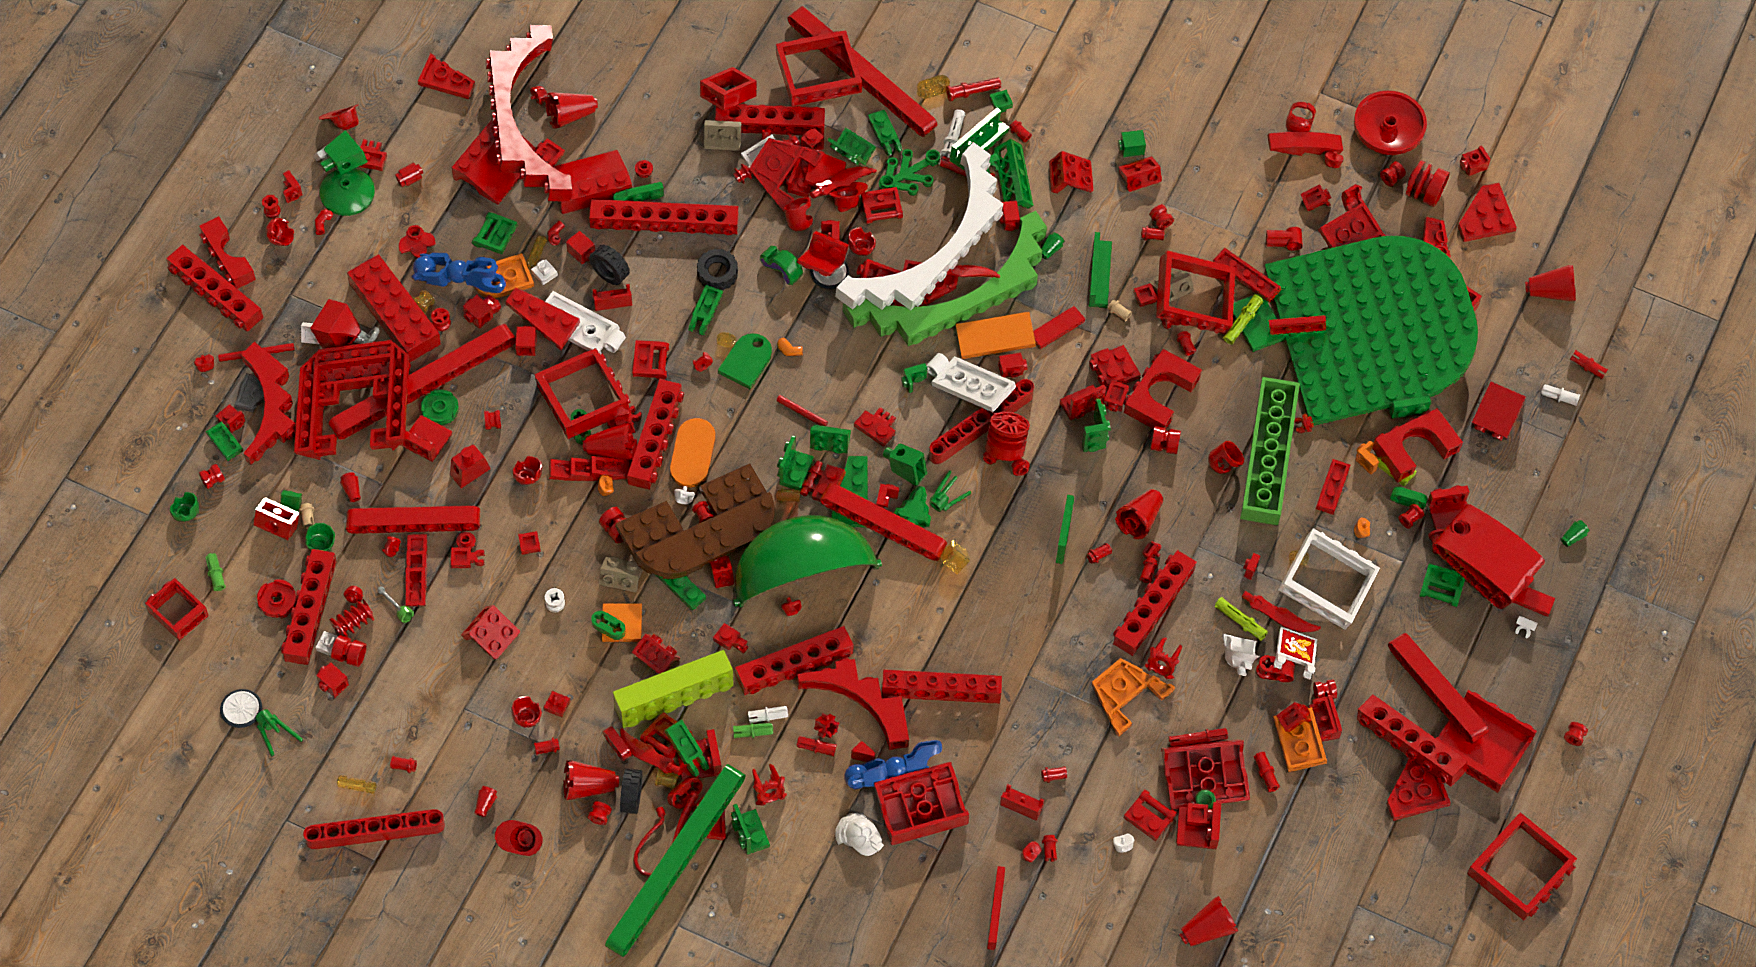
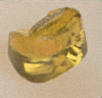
M721 332L717 335V345L732 349L736 344L737 339L731 333Z
M1294 550L1289 553V561L1291 565L1299 550ZM1307 552L1299 565L1306 566L1308 564L1309 554Z

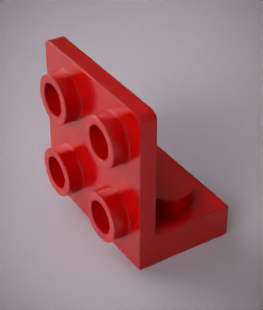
M1061 151L1049 161L1051 192L1058 194L1068 185L1090 193L1094 190L1090 160Z
M815 231L812 235L809 249L798 258L797 263L806 269L815 270L823 276H831L844 264L849 244Z
M1094 385L1088 386L1061 398L1060 404L1070 420L1082 418L1086 413L1094 411L1096 399H1100L1101 404H1104L1106 387L1105 385L1097 388Z
M421 415L409 431L405 430V441L400 446L433 462L452 436V431Z
M494 605L484 607L463 631L461 636L465 640L473 639L496 660L518 636L520 630Z
M714 729L706 730L707 738L695 740L709 765V769L704 771L696 758L692 760L699 772V775L695 778L701 779L718 776L722 771ZM677 753L679 766L683 769L681 774L682 781L687 777H694Z
M1213 802L1212 809H1208L1207 826L1186 825L1187 807H1180L1177 845L1217 849L1220 836L1222 803Z

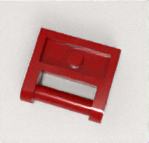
M897 187L868 191L861 194L867 224L877 220L896 217L897 219L903 218ZM895 207L894 211L871 214L873 210Z
M636 340L633 377H651L665 380L667 378V371L665 369L669 343ZM654 350L660 351L658 369H652Z
M663 712L641 734L640 740L652 745L663 753L665 757L674 759L677 751L664 730L677 721ZM655 733L671 743L669 747L665 746L655 739L653 735Z
M1145 789L1124 814L1123 818L1156 842L1178 813L1173 809H1168L1153 798L1150 792ZM1147 802L1166 816V818L1162 820L1142 804Z

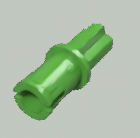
M210 553L206 556L209 569L208 576L211 577L213 590L222 591L226 588L222 576L223 569L220 568L217 555Z
M751 723V725L733 726L734 739L772 735L773 724Z

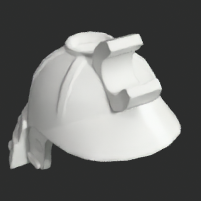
M1222 634L1227 663L1231 667L1237 668L1239 675L1246 676V669L1251 670L1254 660L1260 657L1255 655L1257 641Z
M859 813L846 815L840 820L836 828L835 837L838 845L844 843L865 856L875 854L884 846L881 843L880 833L875 825L865 818L866 816Z

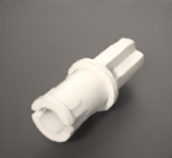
M1544 385L1541 391L1543 396L1577 406L1580 394L1549 385Z
M787 706L766 707V709L748 711L750 724L788 717Z

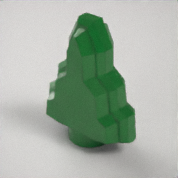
M917 486L911 492L910 498L904 500L901 506L895 509L894 514L922 528L930 527L931 516L928 514L929 507L926 504L927 494L925 487Z

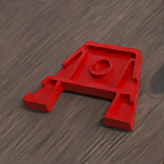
M768 138L749 167V170L784 212V206L795 200V198L779 188L798 159L801 158L816 168L825 153Z

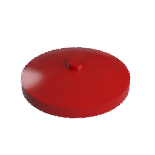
M1387 90L1370 94L1360 102L1354 116V129L1361 142L1371 150L1386 155H1399L1413 150L1423 140L1427 128V118L1421 105L1412 97L1398 91Z

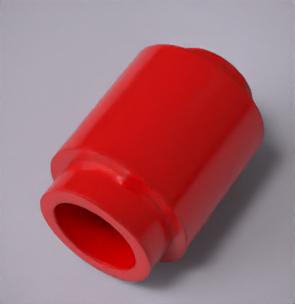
M413 162L398 170L395 177L401 187L405 185L407 187L422 179L423 170L419 164L415 165Z

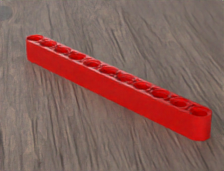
M803 6L787 17L789 24L804 38L833 33L830 28ZM843 44L818 49L853 78ZM852 48L862 79V87L919 136L925 137L937 127L936 119Z
M501 324L408 375L407 404L510 348L516 343V337L506 324ZM372 395L334 416L329 421V426L339 440L346 439L386 417L388 398L375 399Z

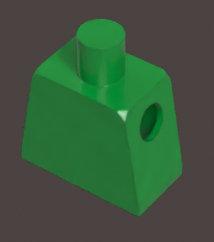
M345 130L324 148L327 159L322 161L320 165L325 172L335 167L340 174H344L368 161L363 150Z
M900 443L894 450L887 447L883 452V457L890 462L891 471L916 487L928 473L924 453Z

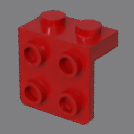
M1456 485L1449 489L1438 488L1430 492L1427 504L1435 530L1445 529L1465 507L1470 493L1468 485Z

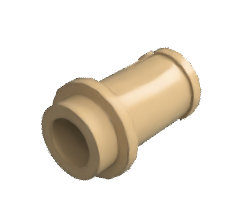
M1112 300L1107 309L1110 310V313L1116 314L1126 322L1132 315V312L1119 304L1120 301Z
M310 503L302 504L299 509V513L302 516L303 529H308L314 525L313 512L315 509Z

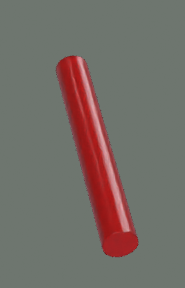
M782 395L778 396L776 401L820 426L828 425V421Z

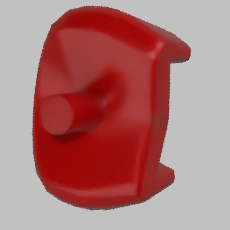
M542 86L530 89L531 100L536 99L539 105L543 104L546 97H548L547 91Z
M1331 151L1325 153L1324 162L1328 167L1339 168L1344 160L1342 155L1337 154L1336 151L1334 153Z
M487 295L483 299L492 308L493 314L500 311L501 304L498 299L493 298L491 295Z
M703 352V356L693 360L694 368L699 372L704 371L713 363V359L707 352Z
M210 354L206 356L201 355V357L195 359L194 365L200 372L209 371L215 366L214 357Z
M388 536L382 551L388 557H394L399 551L401 541L399 538Z
M1151 541L1144 548L1142 555L1145 558L1160 557L1161 554L1158 552L1162 548L1161 544Z
M790 597L786 598L787 602L781 605L787 616L798 614L802 608L801 601L798 599L791 602Z
M1035 841L1030 842L1022 850L1021 858L1026 862L1032 863L1042 851L1040 845Z

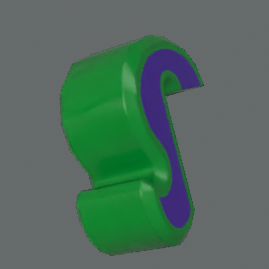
M770 246L760 255V261L765 267L783 273V278L787 285H793L803 276L802 266L797 263V258L787 250L779 251L777 246Z

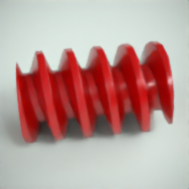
M362 599L363 604L358 601L356 602V607L351 605L349 611L343 610V616L337 614L336 620L333 618L329 619L331 626L338 636L342 634L348 637V630L351 633H355L354 626L360 630V622L368 625L367 618L372 621L375 620L372 610L364 599Z

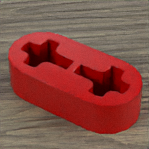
M612 726L602 731L606 741L622 761L632 756L628 746Z
M692 776L685 778L668 794L667 801L669 805L678 809L685 807L692 792L698 795L702 791L703 784L701 780ZM691 782L695 783V784L693 785V786H694V789H693V790L690 789V788H691ZM676 795L680 796L678 803L675 802L677 800Z

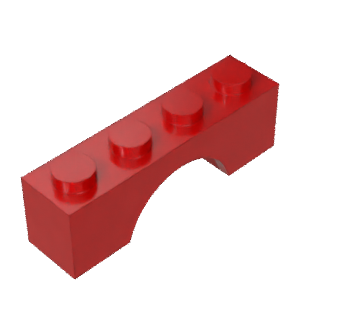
M219 216L199 226L201 231L199 237L202 243H207L209 254L212 258L216 257V264L220 271L224 270L226 273L224 276L228 282L239 289L256 280L254 270L245 257H233L224 252V247L230 240L228 229Z

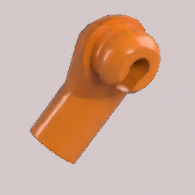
M786 338L778 340L777 347L785 356H803L802 346L793 347Z

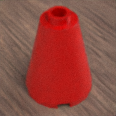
M548 93L549 97L545 99L547 117L551 116L552 121L549 123L554 129L595 113L598 108L597 99L588 94Z
M1573 265L1563 266L1529 277V281L1525 282L1526 293H1530L1532 297L1576 301Z
M626 422L588 435L586 440H583V449L585 452L587 451L588 455L633 460L637 448V439H634L632 434L636 433L632 422Z
M1150 489L1120 507L1116 511L1117 517L1115 518L1118 528L1126 535H1133V539H1143L1146 537L1163 504L1162 494L1157 490Z
M566 760L564 767L566 775L565 780H563V792L566 800L614 792L615 788L619 787V776L615 774V771L573 760Z
M1219 896L1211 900L1181 928L1182 933L1179 935L1185 945L1189 943L1190 946H1194L1238 932L1233 918L1226 906L1222 905V900Z

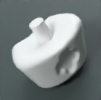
M683 486V490H674L677 503L687 505L693 501L695 494L694 492H687L686 486Z
M1130 834L1114 837L1113 845L1116 851L1120 853L1130 851L1134 845V837Z

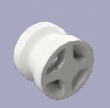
M552 588L545 594L546 608L550 612H559L565 606L564 594L560 589Z

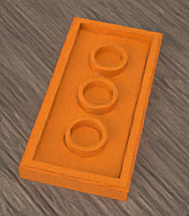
M1030 312L956 324L962 359L1036 347Z

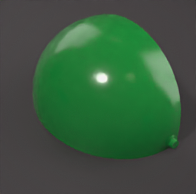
M819 515L789 518L761 532L745 549L736 570V599H733L735 607H743L748 600L765 591L804 577L858 565H873L874 570H877L882 566V562L880 559H876L867 540L852 526L840 520Z

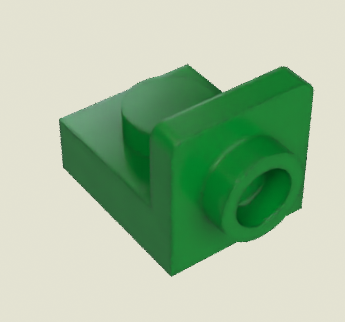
M925 363L904 369L901 382L904 388L907 387L909 393L913 392V382L918 383L927 378L928 369Z

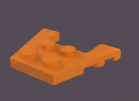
M1122 658L1092 681V687L1118 737L1132 726V722L1120 711L1122 707L1147 687L1161 701L1175 689L1172 684L1160 681V678L1143 672V669Z

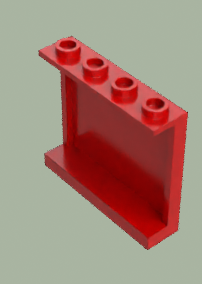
M1468 690L1464 699L1484 721L1489 730L1488 734L1471 744L1449 720L1436 739L1468 761L1466 774L1498 793L1531 744L1537 731L1530 724L1516 719L1513 714L1501 710L1495 703L1486 701L1480 694Z

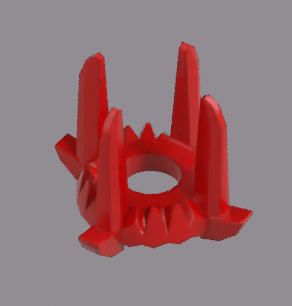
M1164 637L1155 648L1150 647V657L1145 667L1148 671L1152 670L1159 675H1163L1166 679H1174L1175 677L1172 674L1176 664L1180 662L1178 656L1182 650V645L1178 646L1170 658L1168 654L1165 655V652L1162 653L1163 646L1167 640ZM1158 661H1163L1166 666L1160 665Z
M769 764L771 780L769 779V782L765 781V784H762L756 770H752L754 778L753 788L758 799L755 802L756 805L764 806L766 803L775 802L779 799L783 800L787 796V793H784L785 788L783 786L785 777H779L772 764ZM769 789H775L771 793H765Z

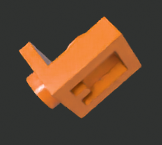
M1371 440L1357 448L1355 458L1370 475L1377 470L1379 464L1377 457L1370 453L1373 446Z

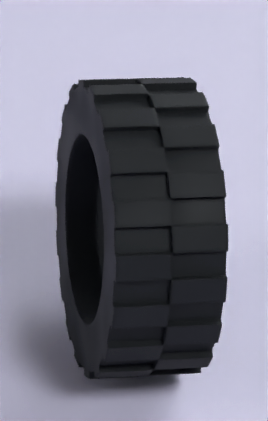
M600 245L589 257L592 268L607 283L619 285L630 274V268L619 252L608 245Z
M724 249L708 250L706 253H703L697 263L699 282L704 287L708 285L720 290L728 289L732 284L734 285L738 277V263L734 255H731L729 251H724ZM713 263H722L726 266L727 271L722 277H713L708 272L709 266Z
M625 768L620 796V812L638 813L642 790V770Z

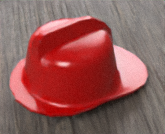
M358 104L349 108L328 112L319 116L318 119H330L337 128L348 130L359 124L355 108Z
M853 182L849 186L839 187L830 192L829 195L833 197L838 211L845 212L858 205L859 197L868 189V185L863 182Z
M507 820L502 822L495 831L497 845L507 852L531 856L540 850L543 843L541 831L529 823Z

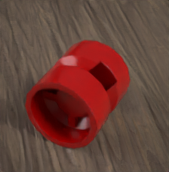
M1155 426L1150 450L1158 452L1165 450L1166 453L1177 455L1181 430L1170 429L1166 431L1164 427Z
M618 507L608 509L599 519V524L609 533V536L615 543L623 542L615 525L626 519Z
M339 635L333 644L331 659L340 662L346 660L347 664L359 667L364 660L367 644L357 640L351 642V638Z

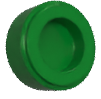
M1201 790L1195 796V803L1208 805V809H1212L1213 802H1216L1215 795L1209 790Z

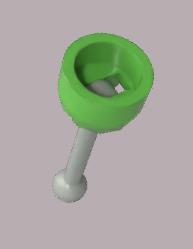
M378 587L377 592L383 594L398 609V619L402 623L410 621L414 616V611L408 606L400 607L385 592L384 587Z

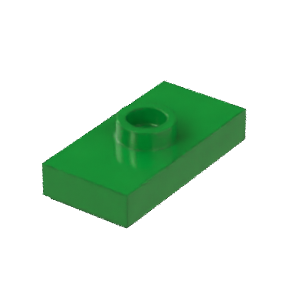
M223 422L206 431L207 436L227 461L243 452L242 446Z

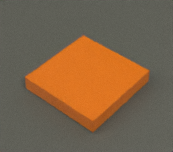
M603 604L604 612L625 624L626 634L622 639L614 640L602 633V642H640L642 639V604ZM618 627L617 629H614V628H613V632H614V633H616V631L621 632V631H620V627Z

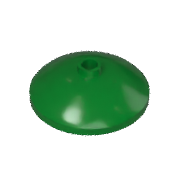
M355 168L344 174H340L335 170L323 179L319 195L323 206L327 210L332 211L336 215L351 216L364 211L370 206L375 196V187L371 177L360 169Z

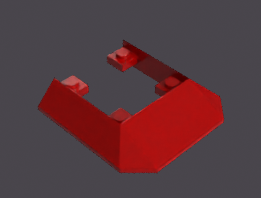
M392 340L319 349L300 368L294 453L321 460V456L336 455L337 437L335 434L322 436L324 406L339 404L340 391L373 387V397L375 399L388 398L386 428L371 429L370 448L372 450L391 448L394 451L405 441L409 355Z

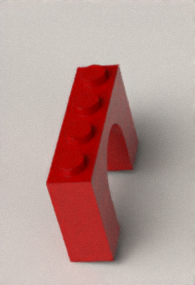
M1162 349L1160 354H1155L1151 367H1147L1144 370L1142 380L1136 382L1133 387L1134 392L1131 396L1127 395L1123 404L1125 405V414L1152 429L1155 426L1167 429L1173 420L1174 411L1156 402L1149 394V388L1155 383L1167 381L1191 393L1199 382L1202 369Z
M1438 408L1432 411H1425L1416 419H1409L1402 426L1397 425L1386 434H1379L1374 439L1372 450L1378 458H1381V461L1391 472L1392 477L1399 483L1402 479L1414 474L1416 464L1403 447L1402 442L1407 438L1421 437L1428 440L1443 459L1460 452L1463 441Z

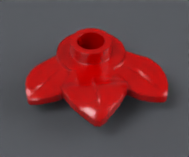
M412 225L406 231V236L400 239L399 251L400 253L411 251L414 257L419 258L420 254L427 253V246L436 245L435 238L431 233L424 232L420 226Z

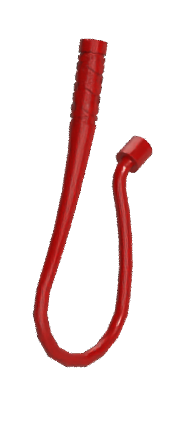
M691 793L682 811L672 843L682 830L699 797L696 793ZM663 807L656 808L660 821L644 836L634 853L636 869L647 877H650L652 873L641 869L638 863V854L647 839L663 824L664 816L666 815Z

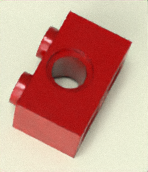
M264 498L256 508L253 525L285 540H289L297 529L299 512Z

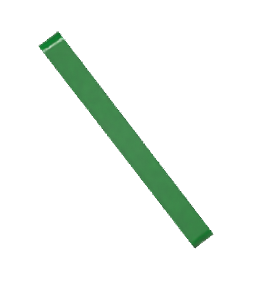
M729 764L723 768L609 935L605 947L622 957L629 952L743 784L746 774Z

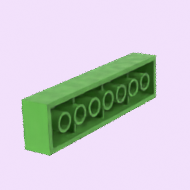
M1262 377L1240 519L1272 525L1279 524L1300 383Z

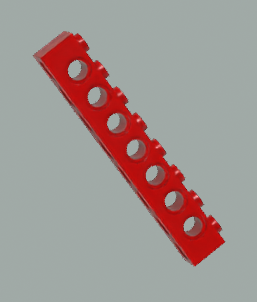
M591 199L589 220L590 228L599 230L625 229L633 231L647 230L652 232L668 231L671 233L738 235L739 206Z

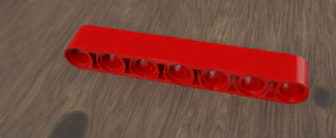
M1022 379L1015 384L1016 388L996 410L1014 413L1029 403L1033 398L1034 383L1029 379ZM984 408L974 412L930 444L929 460L933 464L945 462L986 433L990 426L991 417L1000 412H991Z
M829 483L820 499V502L825 507L932 561H938L947 546V542L940 536L837 484Z
M477 506L349 509L346 513V531L353 534L475 531L480 528V508Z
M1407 633L1399 635L1388 643V648L1394 657L1469 743L1472 744L1488 734L1489 730L1484 721Z
M431 809L310 825L305 828L303 836L308 848L323 849L437 834L444 830L445 821L440 810ZM434 819H439V820H440V821H439L438 823H436V824L430 823V822H431L432 820H434ZM413 822H419V825L415 827L410 826ZM394 824L399 825L397 829L390 828ZM373 827H378V828H379V829H378L377 831H375V832H371V831H370V829L373 828ZM354 829L359 830L356 834H350ZM333 832L338 833V835L335 837L329 836ZM312 835H318L314 840L309 839Z

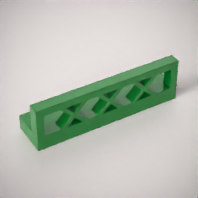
M996 108L952 145L950 162L965 170L964 166L960 164L962 154L973 142L987 151L1009 132V126L1000 121V109Z
M1009 139L994 148V152L997 153L999 158L996 162L999 167L998 173L1004 202L1010 201L1014 193L1018 206L1022 205L1029 209L1034 205L1023 148L1018 142ZM1007 149L1004 158H1002L1001 151ZM1009 163L1010 167L1007 173H1005L1004 168ZM1012 178L1013 182L1009 189L1007 188V183Z
M1095 232L1089 307L1107 308L1112 241L1100 240V232Z

